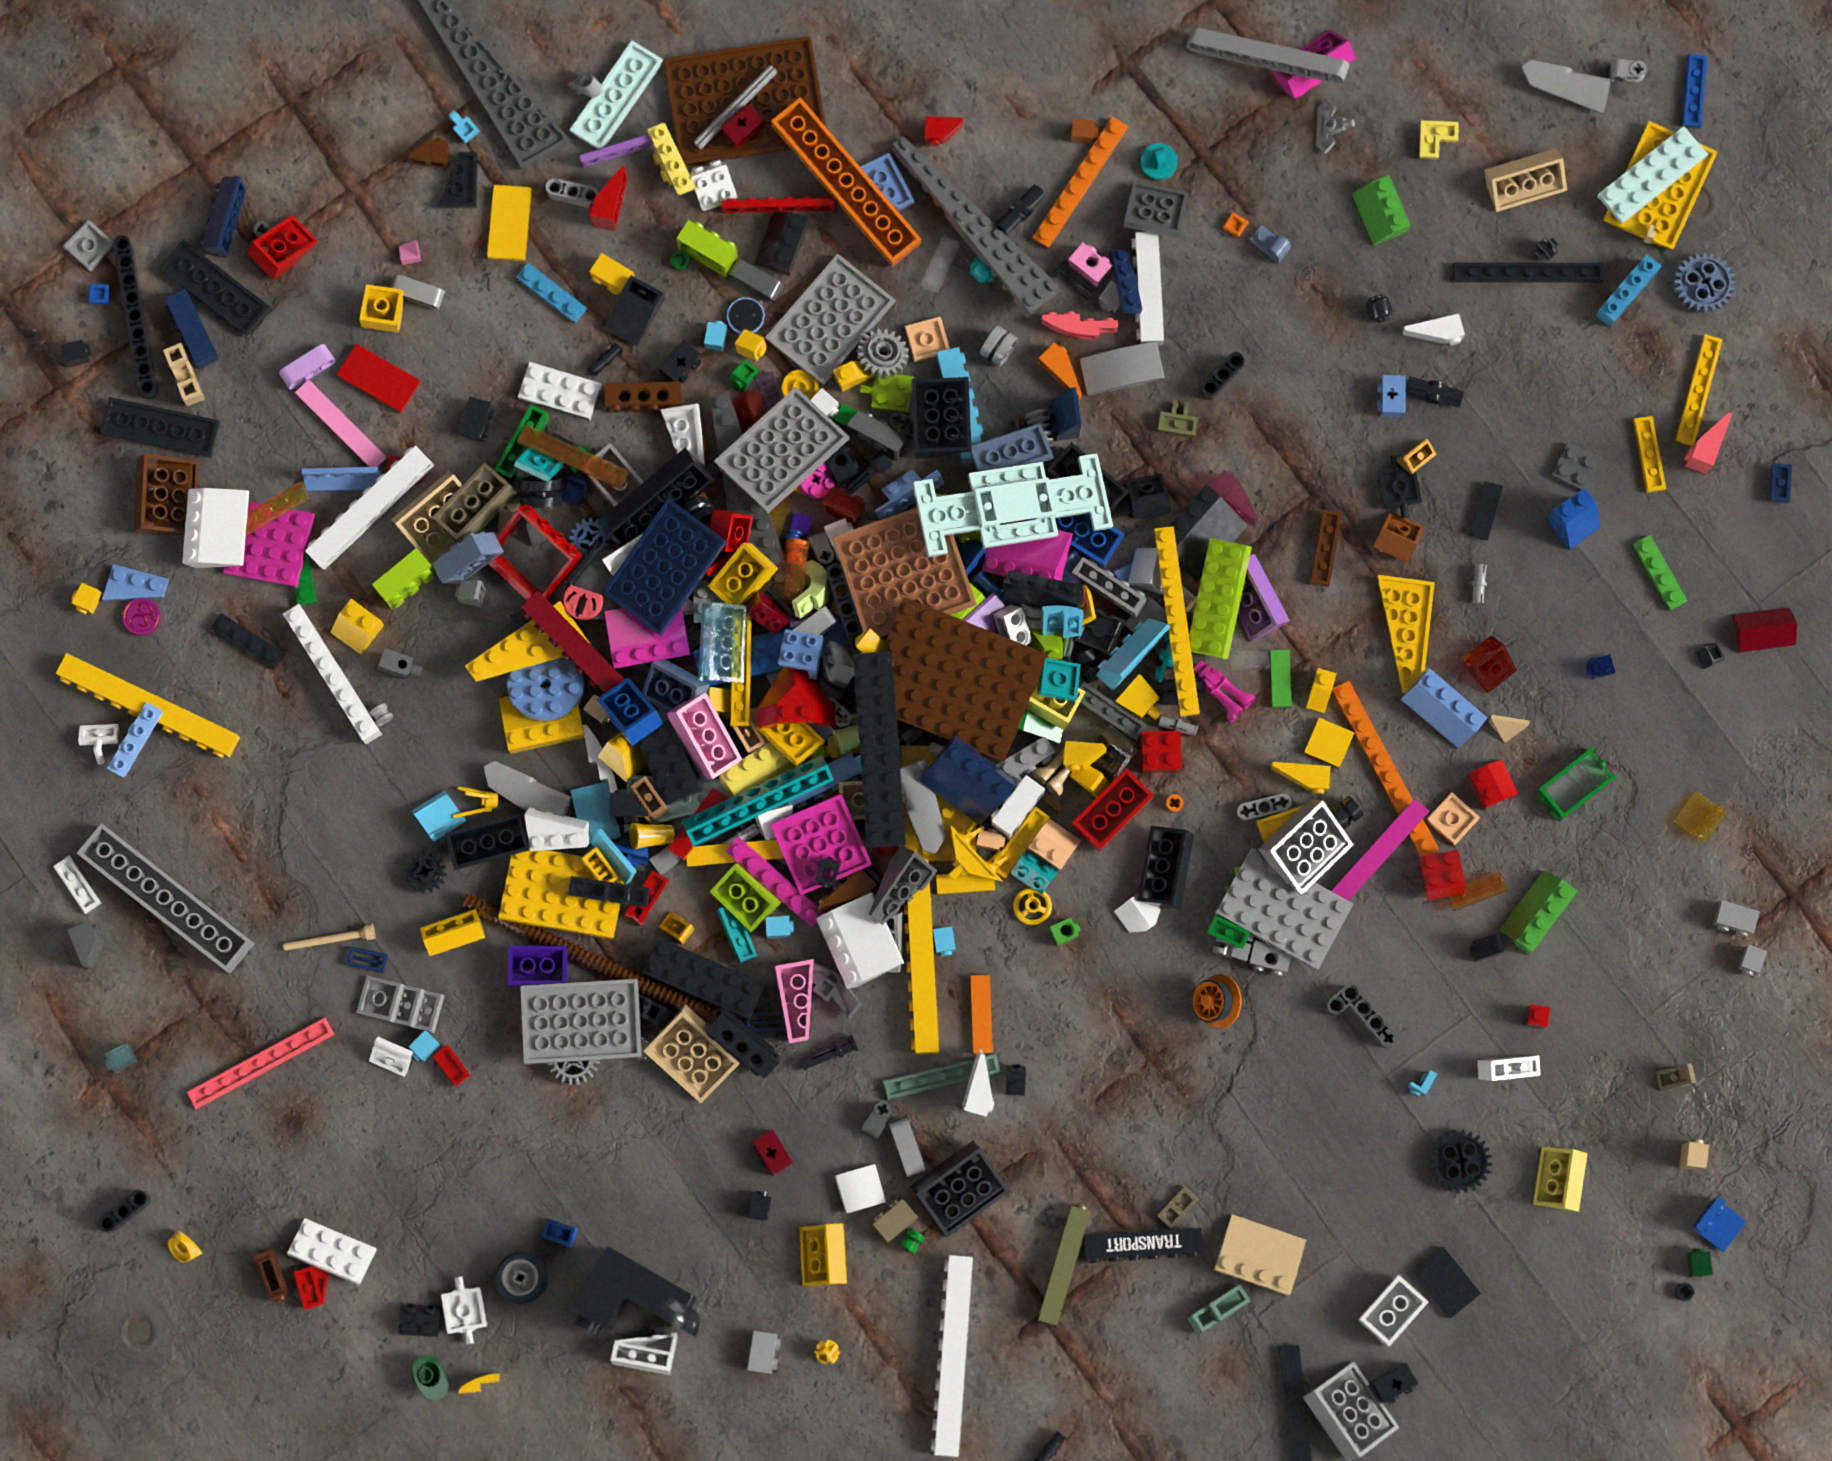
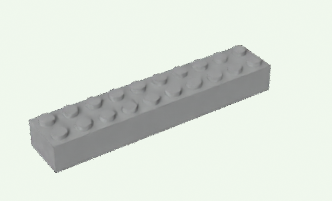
M102 823L77 852L80 857L229 974H231L255 944Z

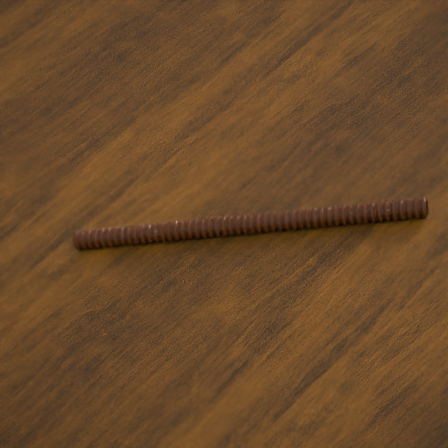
M469 893L463 900V909L467 908V911L476 909L479 917L484 916V919L488 918L490 922L494 921L496 925L500 924V927L505 926L506 930L511 929V932L515 931L517 935L521 934L523 938L526 936L527 940L532 939V942H538V945L567 946L568 957L571 958V961L576 960V963L580 962L582 966L586 965L588 969L592 968V971L597 970L598 974L603 973V976H609V979H638V990L642 995L647 994V997L651 996L653 1000L657 999V1002H663V1005L668 1004L669 1008L674 1007V1010L678 1009L680 1011L686 1004L706 1023L716 1013V1010L712 1011L710 1007L705 1008V1005L701 1006L699 1002L695 1003L693 999L689 1000V997L684 998L683 994L678 995V992L675 991L674 993L672 989L668 990L666 986L663 988L661 984L657 985L655 981L651 982V979H645V976L640 977L639 973L634 974V971L630 972L628 968L624 969V966H618V963L613 964V961H607V958L603 959L601 955L597 956L595 952L592 954L591 950L586 951V948H580V945L576 946L574 942L569 943L568 939L565 941L563 937L559 938V935H553V932L548 933L547 929L542 930V927L538 928L533 925L500 920L499 906L494 907V904H488V901L484 902L482 898L477 899L476 895L473 897Z

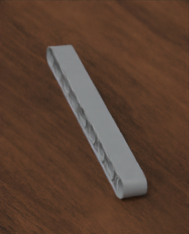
M1193 28L1186 44L1187 49L1194 53L1335 84H1342L1350 66L1343 59L1202 28Z

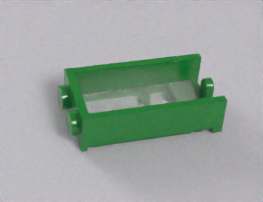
M1593 747L1536 791L1538 799L1541 803L1548 805L1550 808L1549 812L1555 819L1562 821L1617 777L1616 774L1611 775L1605 768L1606 763L1602 759L1599 761L1594 755L1593 751L1595 749Z

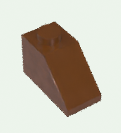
M443 138L430 139L408 155L410 164L447 169L451 147L449 142Z

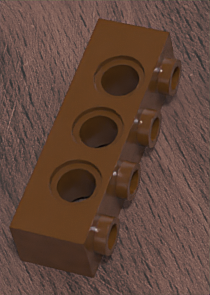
M681 382L605 383L606 410H610L612 413H618L621 410L639 412L640 409L657 412L659 409L682 406ZM646 394L649 397L646 401H640L638 399L639 396ZM660 394L667 395V399L664 401H660L657 398ZM622 395L630 397L626 402H622L619 399Z

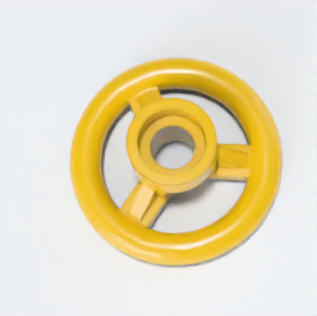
M1029 887L1017 894L1014 899L1013 909L1016 917L1022 923L1039 925L1049 917L1052 903L1046 892L1040 894ZM1033 893H1037L1044 898L1046 908L1041 906L1039 899L1034 897ZM1027 894L1028 899L1025 902V909L1020 912V900ZM1030 903H1035V904H1036V908H1035V909H1031V908L1029 907V904H1030ZM1037 911L1043 913L1038 919L1031 920L1025 918L1029 913H1036Z

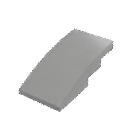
M1156 341L1115 349L1080 359L1086 391L1089 396L1106 391L1112 392L1126 387L1132 388L1165 378Z
M367 976L356 1013L434 1033L445 995Z

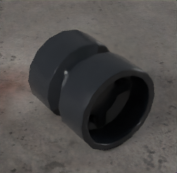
M1093 649L1084 652L1072 662L1081 664V677L1087 684L1099 679L1096 674L1100 670L1098 666L1101 662L1097 661L1098 656Z
M1351 796L1343 799L1340 802V806L1335 805L1330 809V812L1343 830L1351 825V821L1355 822L1364 815L1359 805Z

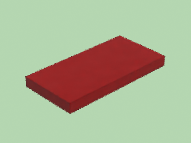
M357 343L337 373V377L400 413L404 411L421 383V380Z

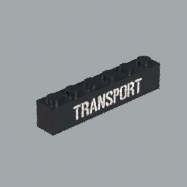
M1202 1228L1083 1236L1085 1260H1089V1263H1101V1259H1109V1262H1120V1258L1128 1257V1261L1140 1260V1256H1148V1260L1160 1259V1255H1167L1168 1258H1179V1254L1187 1253V1257H1197L1199 1253L1203 1252Z

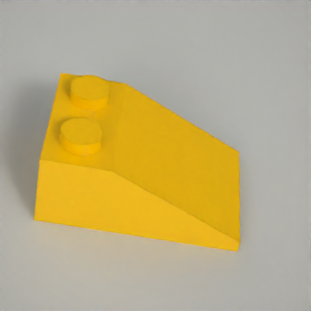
M742 543L708 587L733 611H737L757 590L769 581L778 568L752 543Z

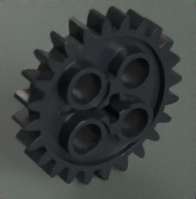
M1463 1129L1460 1135H1458L1457 1130H1453V1136L1446 1132L1447 1139L1440 1136L1439 1140L1441 1143H1433L1437 1149H1430L1434 1156L1428 1157L1429 1160L1433 1161V1164L1429 1165V1167L1435 1169L1431 1175L1437 1174L1438 1177L1435 1182L1443 1181L1442 1188L1449 1185V1192L1455 1188L1456 1193H1459L1462 1188L1463 1192L1467 1193L1468 1187L1474 1191V1184L1481 1187L1480 1180L1487 1181L1484 1174L1491 1173L1487 1167L1493 1164L1487 1162V1159L1492 1158V1155H1486L1490 1148H1483L1485 1141L1479 1143V1135L1472 1138V1131L1465 1135V1130ZM1456 1144H1459L1460 1158L1465 1160V1163L1462 1164L1465 1175L1464 1179L1461 1177V1166L1459 1163H1456V1160L1459 1159ZM1465 1145L1472 1147V1155L1464 1153ZM1446 1148L1453 1150L1454 1156L1452 1158L1445 1156L1444 1151ZM1469 1164L1476 1167L1474 1175L1469 1174L1467 1171ZM1450 1167H1453L1457 1170V1176L1455 1178H1451L1448 1175V1169Z

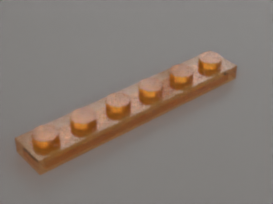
M526 424L517 440V443L619 489L622 488L629 474V471Z

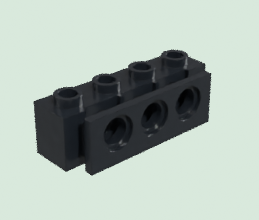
M720 1008L705 1024L707 1036L721 1043V1047L729 1053L731 1051L741 1064L748 1065L754 1075H760L765 1079L780 1063V1057L774 1051L775 1048L726 1008L724 1010Z

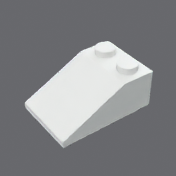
M978 1049L962 1106L965 1111L987 1117L988 1112H992L994 1101L991 1094L985 1056L982 1049Z

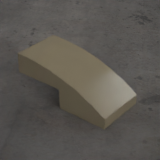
M1184 1186L1157 1216L1172 1229L1195 1205L1199 1198Z

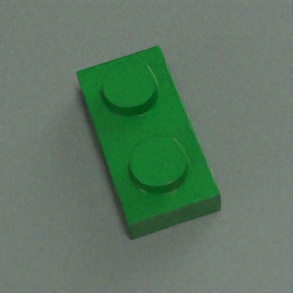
M1215 915L1207 933L1243 949L1251 931Z

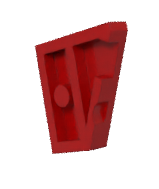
M315 1266L293 1272L304 1310L323 1305L329 1272Z

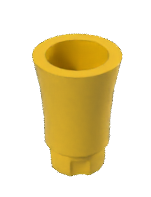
M632 823L629 830L630 844L634 850L670 844L674 841L675 837L672 825Z

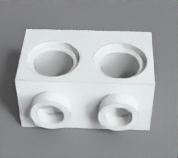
M1009 605L993 614L999 635L1024 645L1032 642L1031 631L1027 626L1025 612L1022 607Z

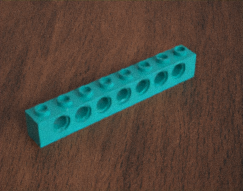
M821 755L683 820L682 823L692 845L696 846L832 782L834 779Z

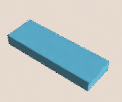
M602 829L597 830L590 843L593 847L598 848L624 884H628L634 877L636 869Z

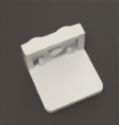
M716 159L709 162L710 165L704 167L702 165L696 166L691 169L692 171L688 172L695 185L700 206L704 211L722 205V201H726L728 198L737 199L724 160Z

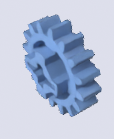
M589 518L587 523L582 519V525L576 523L577 529H571V533L574 536H570L569 539L574 541L571 544L577 549L589 548L595 539L598 542L602 541L601 544L604 548H610L607 542H611V538L607 537L598 519L595 523L592 518ZM590 527L596 528L598 530L594 531L590 529ZM583 530L584 532L582 536L578 538L580 532ZM588 536L593 538L592 542H589Z

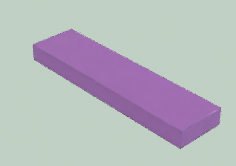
M647 134L580 155L582 166L585 168L652 147L654 144L650 135Z

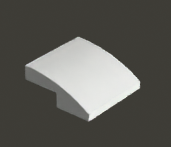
M876 1165L835 1176L845 1214L886 1202Z

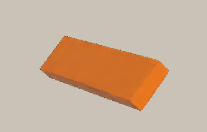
M990 975L970 976L973 1054H977L978 1049H982L983 1053H993Z

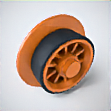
M1216 974L1196 986L1192 995L1193 1011L1201 1021L1216 1029L1229 1027L1235 1022L1240 1013L1241 993L1238 985L1231 977L1224 974Z

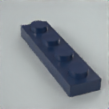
M1111 249L1109 255L1122 312L1141 314L1143 308L1129 250Z

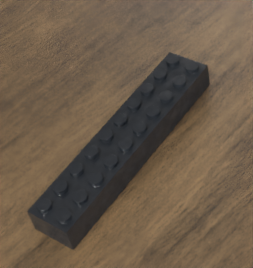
M892 650L853 653L867 848L906 845Z

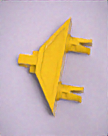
M973 821L962 833H958L950 825L956 861L953 863L955 868L948 875L953 880L960 874L963 876L972 874L1002 881L995 871L1008 859L1005 856L997 861L1002 851L999 850L988 862L984 861L969 845V841L982 831L978 828L971 833L976 823Z

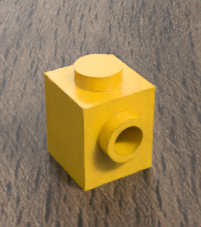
M746 329L743 330L735 342L738 354L756 362L766 351L764 337Z
M81 583L79 589L75 590L72 595V604L76 607L75 610L86 615L87 612L93 614L103 594L98 589Z

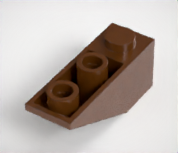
M863 869L847 876L845 883L842 884L840 882L833 888L831 895L828 896L826 894L820 899L817 911L824 912L836 909L875 891L877 884Z

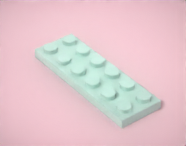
M631 41L601 84L603 86L601 95L589 101L571 127L570 132L598 150L604 148L662 65L663 59L636 42Z
M1683 126L1600 192L1597 197L1617 220L1623 224L1707 157L1708 153Z

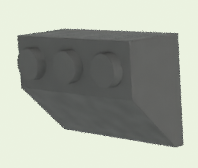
M858 411L847 424L848 435L878 451L882 450L885 455L898 461L908 443L907 434L900 429L894 430L890 428V424L883 420H880V422L875 420L874 416L866 411L863 413Z

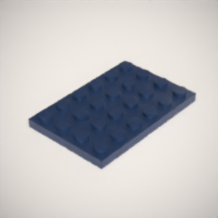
M668 498L607 584L603 593L655 633L662 636L727 541Z

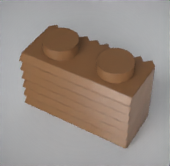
M646 776L631 785L630 789L641 805L649 812L652 820H656L669 811Z

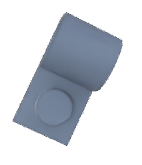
M1262 225L1249 240L1278 264L1291 249V244L1285 237L1279 234L1275 236Z

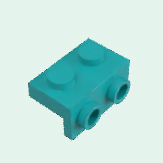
M1028 850L1024 852L1011 871L1013 876L1040 894L1045 892L1058 873V870L1052 865L1044 862L1036 854Z

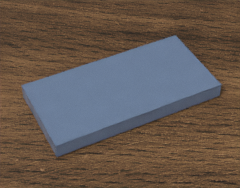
M1041 423L973 445L972 451H970L977 472L1045 462L1053 459V454Z

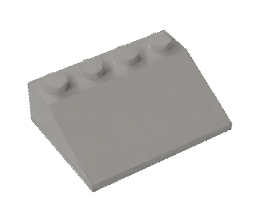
M1310 799L1258 850L1268 864L1299 895H1302L1354 844L1323 800Z
M1355 1362L1350 1363L1303 1397L1346 1461L1359 1459L1399 1428Z

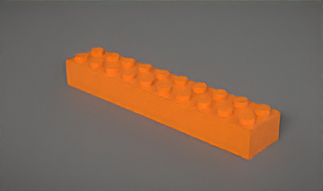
M801 97L771 121L775 131L892 267L921 244L919 235Z

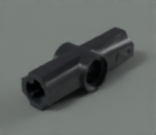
M1034 184L1021 198H1017L1010 205L1008 211L996 222V226L1004 234L1008 235L1020 222H1024L1032 214L1033 209L1046 197V194L1039 186Z
M1409 376L1406 385L1407 394L1422 397L1425 401L1433 404L1443 403L1460 408L1464 391L1447 387L1444 383L1435 380L1425 381Z

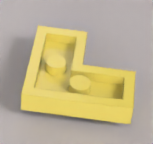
M1421 120L1419 159L1438 160L1439 142L1457 143L1459 122Z

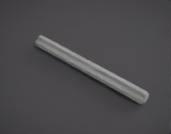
M769 65L694 140V144L702 149L721 130L724 121L728 118L732 119L737 111L745 106L776 75V69Z

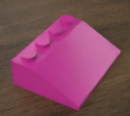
M1020 520V521H1013V522L1001 523L1000 525L1012 524V523H1018V522H1024V521H1021V520ZM1058 530V536L1054 538L988 548L982 571L1005 577L1009 571L1061 581L1073 534Z
M682 607L662 636L655 633L624 608L604 611L614 669L690 655Z

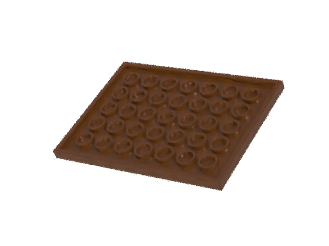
M811 36L664 59L678 150L685 166L709 163L716 159L722 161L792 150L772 127L771 121L800 97L826 127ZM769 65L773 66L776 69V75L745 105L746 107L750 104L765 121V127L738 149L722 134V129L702 149L698 148L694 144V140Z
M903 597L882 650H892L897 719L948 740L955 734L976 751L1005 762L1048 654Z

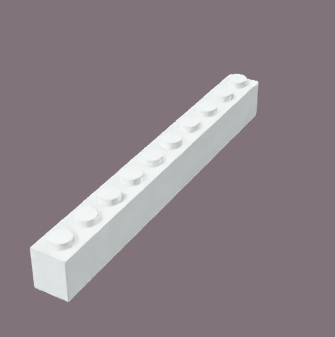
M949 1255V1260L945 1259L944 1271H948V1278L943 1279V1291H946V1299H942L941 1311H945V1319L940 1320V1331L944 1332L943 1339H939L938 1351H942V1359L937 1361V1371H941L940 1379L936 1378L935 1388L936 1391H939V1399H935L934 1410L938 1411L937 1419L933 1418L932 1430L936 1431V1439H932L931 1451H935V1455L959 1456L973 1257Z

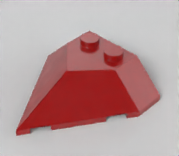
M783 667L757 708L758 729L777 728V724L815 723L816 727L835 726L834 705L815 680L809 679V672L806 670Z

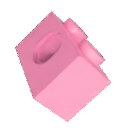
M1082 243L1068 259L1070 267L1097 288L1111 272L1112 265L1105 256H1099L1093 246ZM1092 260L1096 265L1089 267L1086 262Z

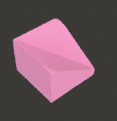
M417 240L399 246L402 265L421 262Z

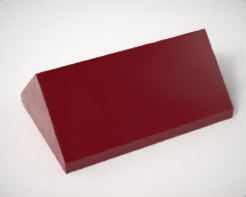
M1790 608L1733 615L1739 653L1796 645L1797 621Z

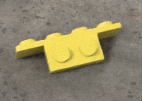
M665 123L649 128L648 133L655 146L653 159L655 164L661 168L662 179L667 181L669 186L673 185L678 195L694 190L695 185Z

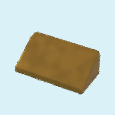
M1423 439L1416 442L1396 458V461L1410 474H1413L1433 458L1436 453L1429 440Z

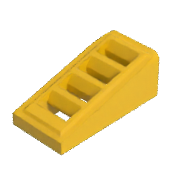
M594 847L579 858L596 880L603 881L602 878L609 873L612 876L606 880L607 882H614L619 878L597 847ZM596 855L597 858L589 863L588 859ZM601 861L602 864L599 865L597 868L594 869L592 867L597 862ZM605 867L607 869L602 874H597L602 868Z

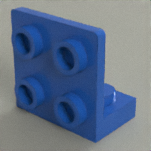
M1717 1196L1713 1198L1692 1226V1229L1721 1252H1724L1744 1226L1746 1220L1723 1204L1725 1200Z

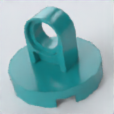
M1156 143L1148 146L1143 151L1140 164L1144 175L1153 178L1155 181H1163L1170 178L1176 171L1178 160L1174 149L1166 144Z

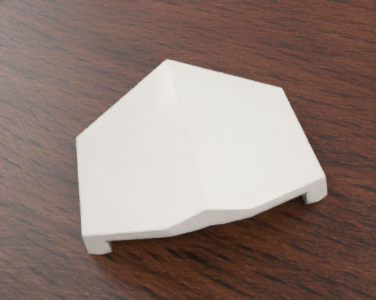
M1138 894L1114 911L1129 933L1149 930L1156 924L1160 913L1158 906L1138 902Z

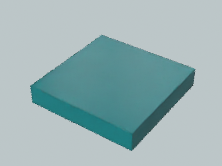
M530 445L515 461L514 466L549 482L561 469L565 460Z
M1046 658L1040 673L1038 696L1076 702L1081 664Z

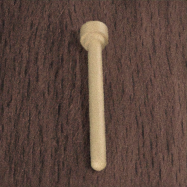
M369 924L357 931L284 943L282 948L287 951L356 938L373 940L376 938L373 924Z

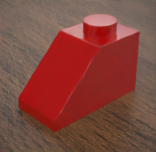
M926 116L925 144L939 146L946 143L963 127V118Z

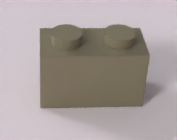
M896 1199L888 1206L890 1210L886 1214L881 1212L874 1218L875 1223L873 1226L887 1243L918 1218L903 1199L901 1201Z

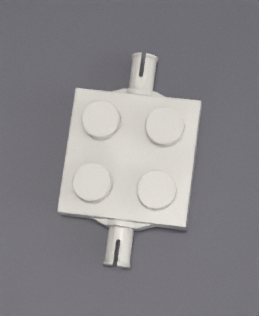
M457 1277L454 1278L456 1290L451 1293L442 1294L441 1298L447 1333H464L467 1345L474 1343L472 1331L477 1328L487 1327L481 1287L473 1289L464 1288L463 1277H459V1279Z

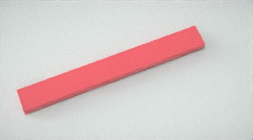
M324 1017L187 1091V1094L197 1110L335 1034Z

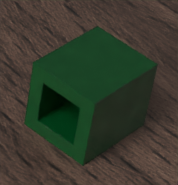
M1704 1248L1692 1249V1253L1687 1254L1690 1277L1713 1275L1710 1251L1704 1252Z

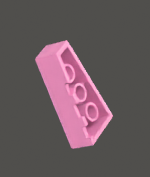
M814 959L775 966L789 1043L809 1040Z

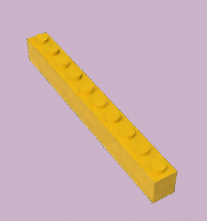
M67 653L56 672L61 682L67 685L71 683L76 684L78 690L84 693L90 691L94 693L93 697L101 701L107 699L111 701L110 705L120 710L124 707L128 709L127 713L134 717H138L145 703L148 702L163 711L157 724L162 725V730L170 734L174 731L180 734L179 738L187 742L191 739L197 742L196 746L204 750L208 747L214 750L213 754L223 758L225 755L230 758L240 739L237 734Z
M929 882L927 887L922 891L918 890L912 896L913 899L904 903V915H908L909 922L905 923V934H909L910 941L906 942V954L910 953L911 960L907 961V973H911L912 980H908V992H912L913 1000H909V1011H913L914 1019H910V1031H914L915 1038H911V1050H915L916 1055L939 1054Z

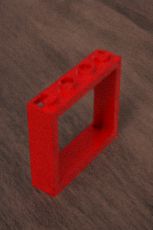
M524 505L516 510L496 537L501 548L523 518H525L569 560L544 593L536 588L502 555H499L488 564L524 598L528 599L538 590L549 600L582 555L574 545L569 544L560 532L555 531L547 520L541 518L533 507Z

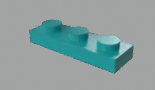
M726 907L718 909V916L738 964L756 958L757 953L746 927Z

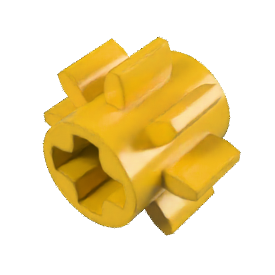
M828 1339L825 1343L821 1340L817 1344L814 1353H816V1358L819 1362L827 1364L830 1361L833 1364L837 1360L840 1351H838L837 1344Z

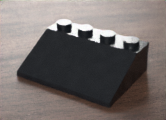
M969 377L912 379L915 459L937 458L972 451Z
M1208 485L1201 489L1169 525V527L1174 526L1179 566L1199 582L1202 578L1210 538L1233 543L1248 526L1221 496Z
M973 1140L910 1186L946 1237H949L1010 1192L983 1151Z

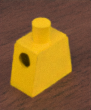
M1140 674L1115 701L1117 705L1139 720H1142L1148 714L1156 721L1162 714V711L1155 706L1159 696Z

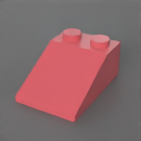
M1728 412L1695 445L1691 444L1684 456V460H1686L1684 467L1703 474L1708 473L1715 463L1732 413Z

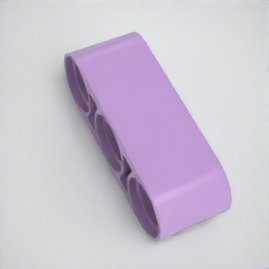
M322 344L279 371V375L288 389H294L330 367L335 362V359L327 346Z

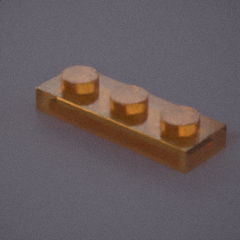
M789 544L784 591L785 600H794L804 592L808 545Z
M1501 872L1466 884L1465 894L1449 896L1448 900L1453 911L1506 892L1508 887Z

